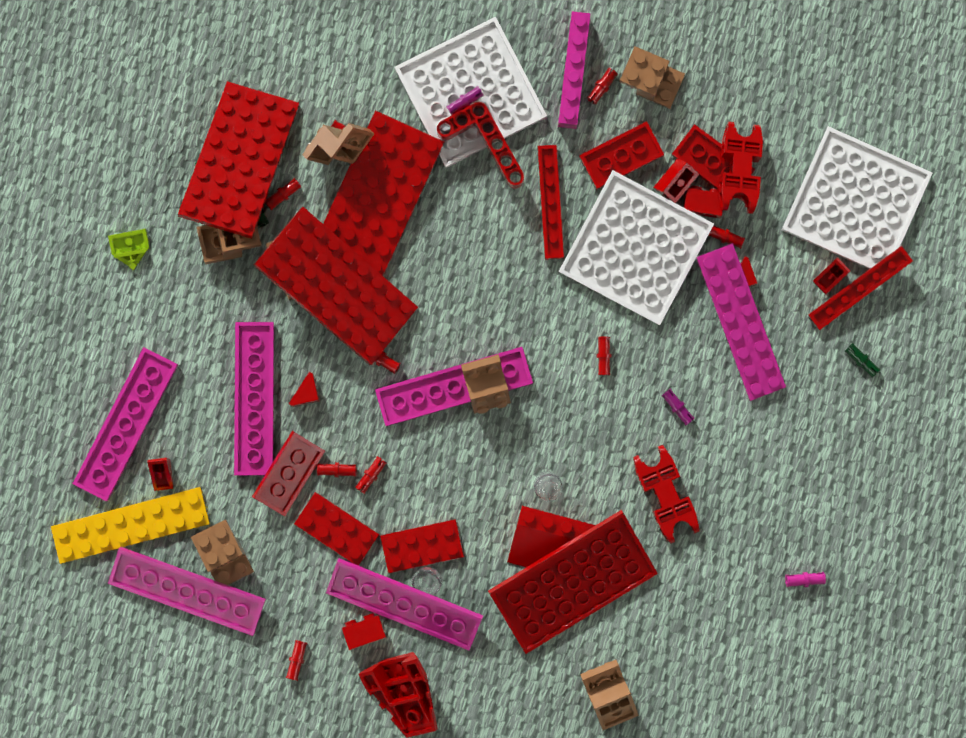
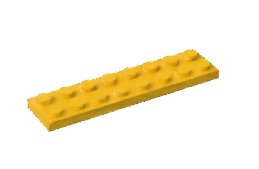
M201 487L54 525L51 526L59 563L62 564L119 549L120 547L210 524Z

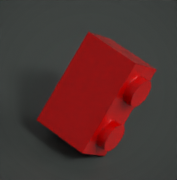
M677 158L653 188L666 199L676 203L698 177L699 173L687 162Z
M691 186V188L686 190L683 206L685 209L700 216L718 219L721 218L723 211L720 208L718 189L706 191L702 190L700 186Z
M372 613L363 616V621L356 622V619L345 622L346 627H343L342 631L349 650L386 638L379 615L375 616Z

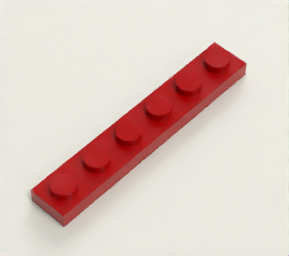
M557 145L537 146L545 260L564 259Z
M902 246L898 247L809 313L808 316L817 328L821 330L913 262V260Z

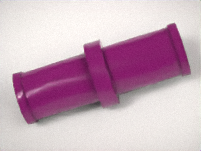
M476 86L465 95L461 94L459 99L447 105L446 108L453 115L483 97L484 94L479 86Z
M671 388L661 395L672 408L671 411L678 415L685 426L695 419L684 406L685 403L678 399Z

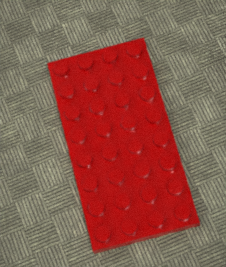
M227 81L180 206L178 217L252 239L296 117L299 102Z
M375 110L367 127L374 135L355 162L350 164L323 224L384 276L445 142Z
M304 207L300 208L254 263L258 270L369 365L375 362L418 308L416 304Z
M620 510L491 588L488 592L523 651L527 654L658 573L625 514Z

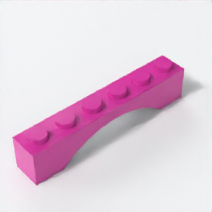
M574 11L571 13L558 127L577 129L591 13Z

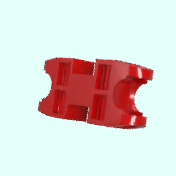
M728 121L722 138L721 158L730 159L729 173L723 172L719 178L718 196L721 210L728 211L730 200L738 198L744 202L745 207H747V213L753 214L760 195L761 177L751 176L752 162L758 163L762 158L763 137L761 126L754 124L751 135L744 137L738 134L736 127H734V122Z
M660 445L657 447L660 453L658 465L654 467L647 466L644 462H641L638 455L633 457L636 475L643 491L646 492L653 489L659 499L658 502L661 508L652 513L659 529L667 541L672 544L675 542L673 529L677 522H687L694 534L699 532V524L689 496L681 500L679 499L672 480L679 478L680 474L666 448ZM673 470L672 472L661 476V474H664V473H666V472H668V471ZM658 476V478H656V479H654V480H651V481H649V482L644 483L645 481H647V480H649V479H652V478ZM687 505L689 506V507H687V508H685V509H682V510L676 512L677 509H680V508H682V507H684V506H687ZM670 512H673V514H670V515H668V516H666V517H663V518H661V519L659 518V517H661V516H663V515H666V514H668V513H670Z

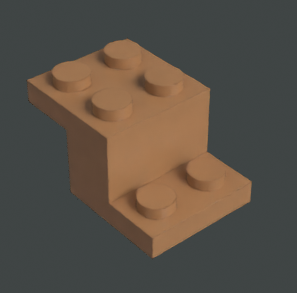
M634 46L619 82L637 89L636 95L670 109L685 73L669 67V60Z
M348 123L342 130L323 124L302 155L307 160L329 165L333 159L353 164L374 133L368 128Z
M207 225L196 227L205 265L242 257V250L261 246L257 226L252 239Z
M499 354L461 365L474 414L486 413L489 409L496 407L503 408L511 403Z
M226 519L191 537L207 571L211 572L215 581L230 585L254 572L238 538L234 536Z
M617 660L607 662L602 666L580 674L602 730L639 716Z

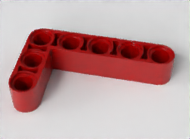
M476 102L438 123L437 135L444 141L450 140L476 126L507 184L515 189L523 185V171L484 103ZM482 109L484 114L476 116L474 110ZM463 117L468 122L465 125H459L457 120ZM491 125L493 131L486 133L483 131V127ZM444 126L451 129L448 134H442L440 130ZM499 141L503 146L497 150L492 147V144ZM509 158L512 163L509 166H504L501 160ZM514 174L519 175L521 178L517 183L510 180V177Z

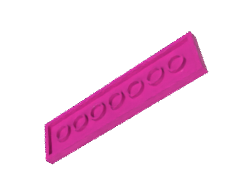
M729 244L696 257L749 401L786 388L734 245Z
M235 322L234 475L265 476L273 463L274 322Z
M143 347L72 483L73 485L108 502L178 364Z
M523 347L498 353L508 391L533 384ZM463 364L375 389L385 426L387 427L471 402L461 367Z
M123 547L118 549L108 584L251 636L255 634L266 601L265 598Z
M340 558L337 560L326 594L469 651L483 618L481 614Z

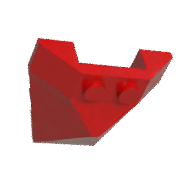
M414 652L384 659L358 674L366 691L370 696L373 694L378 699L382 710L386 708L393 716L391 720L406 738L434 732L438 729L427 674Z

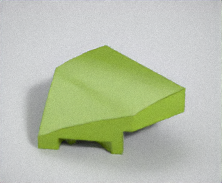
M146 228L108 235L113 257L134 270L149 249Z

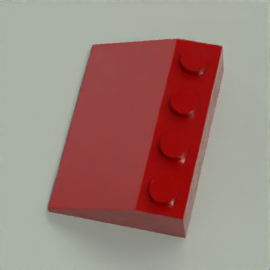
M522 506L507 562L528 567L595 525Z

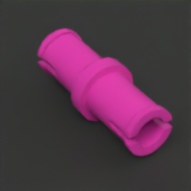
M802 572V574L785 575L786 587L826 584V576L824 572L810 574Z

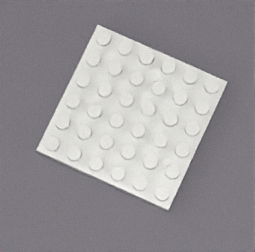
M496 17L394 67L427 133L435 138L440 139L437 135L438 123L451 116L446 106L459 99L461 94L465 95L476 86H479L484 96L474 103L482 102L487 106L504 139L547 118ZM478 108L474 110V114L482 116L484 111ZM463 117L457 120L459 125H465L468 122ZM485 125L483 131L490 133L493 131V127ZM447 126L442 127L440 130L442 134H448L451 131ZM474 126L456 137L444 141L445 143L439 156L445 168H448L487 148L478 129Z
M828 126L781 230L870 269L901 246L932 172Z
M612 170L559 272L660 325L714 223Z

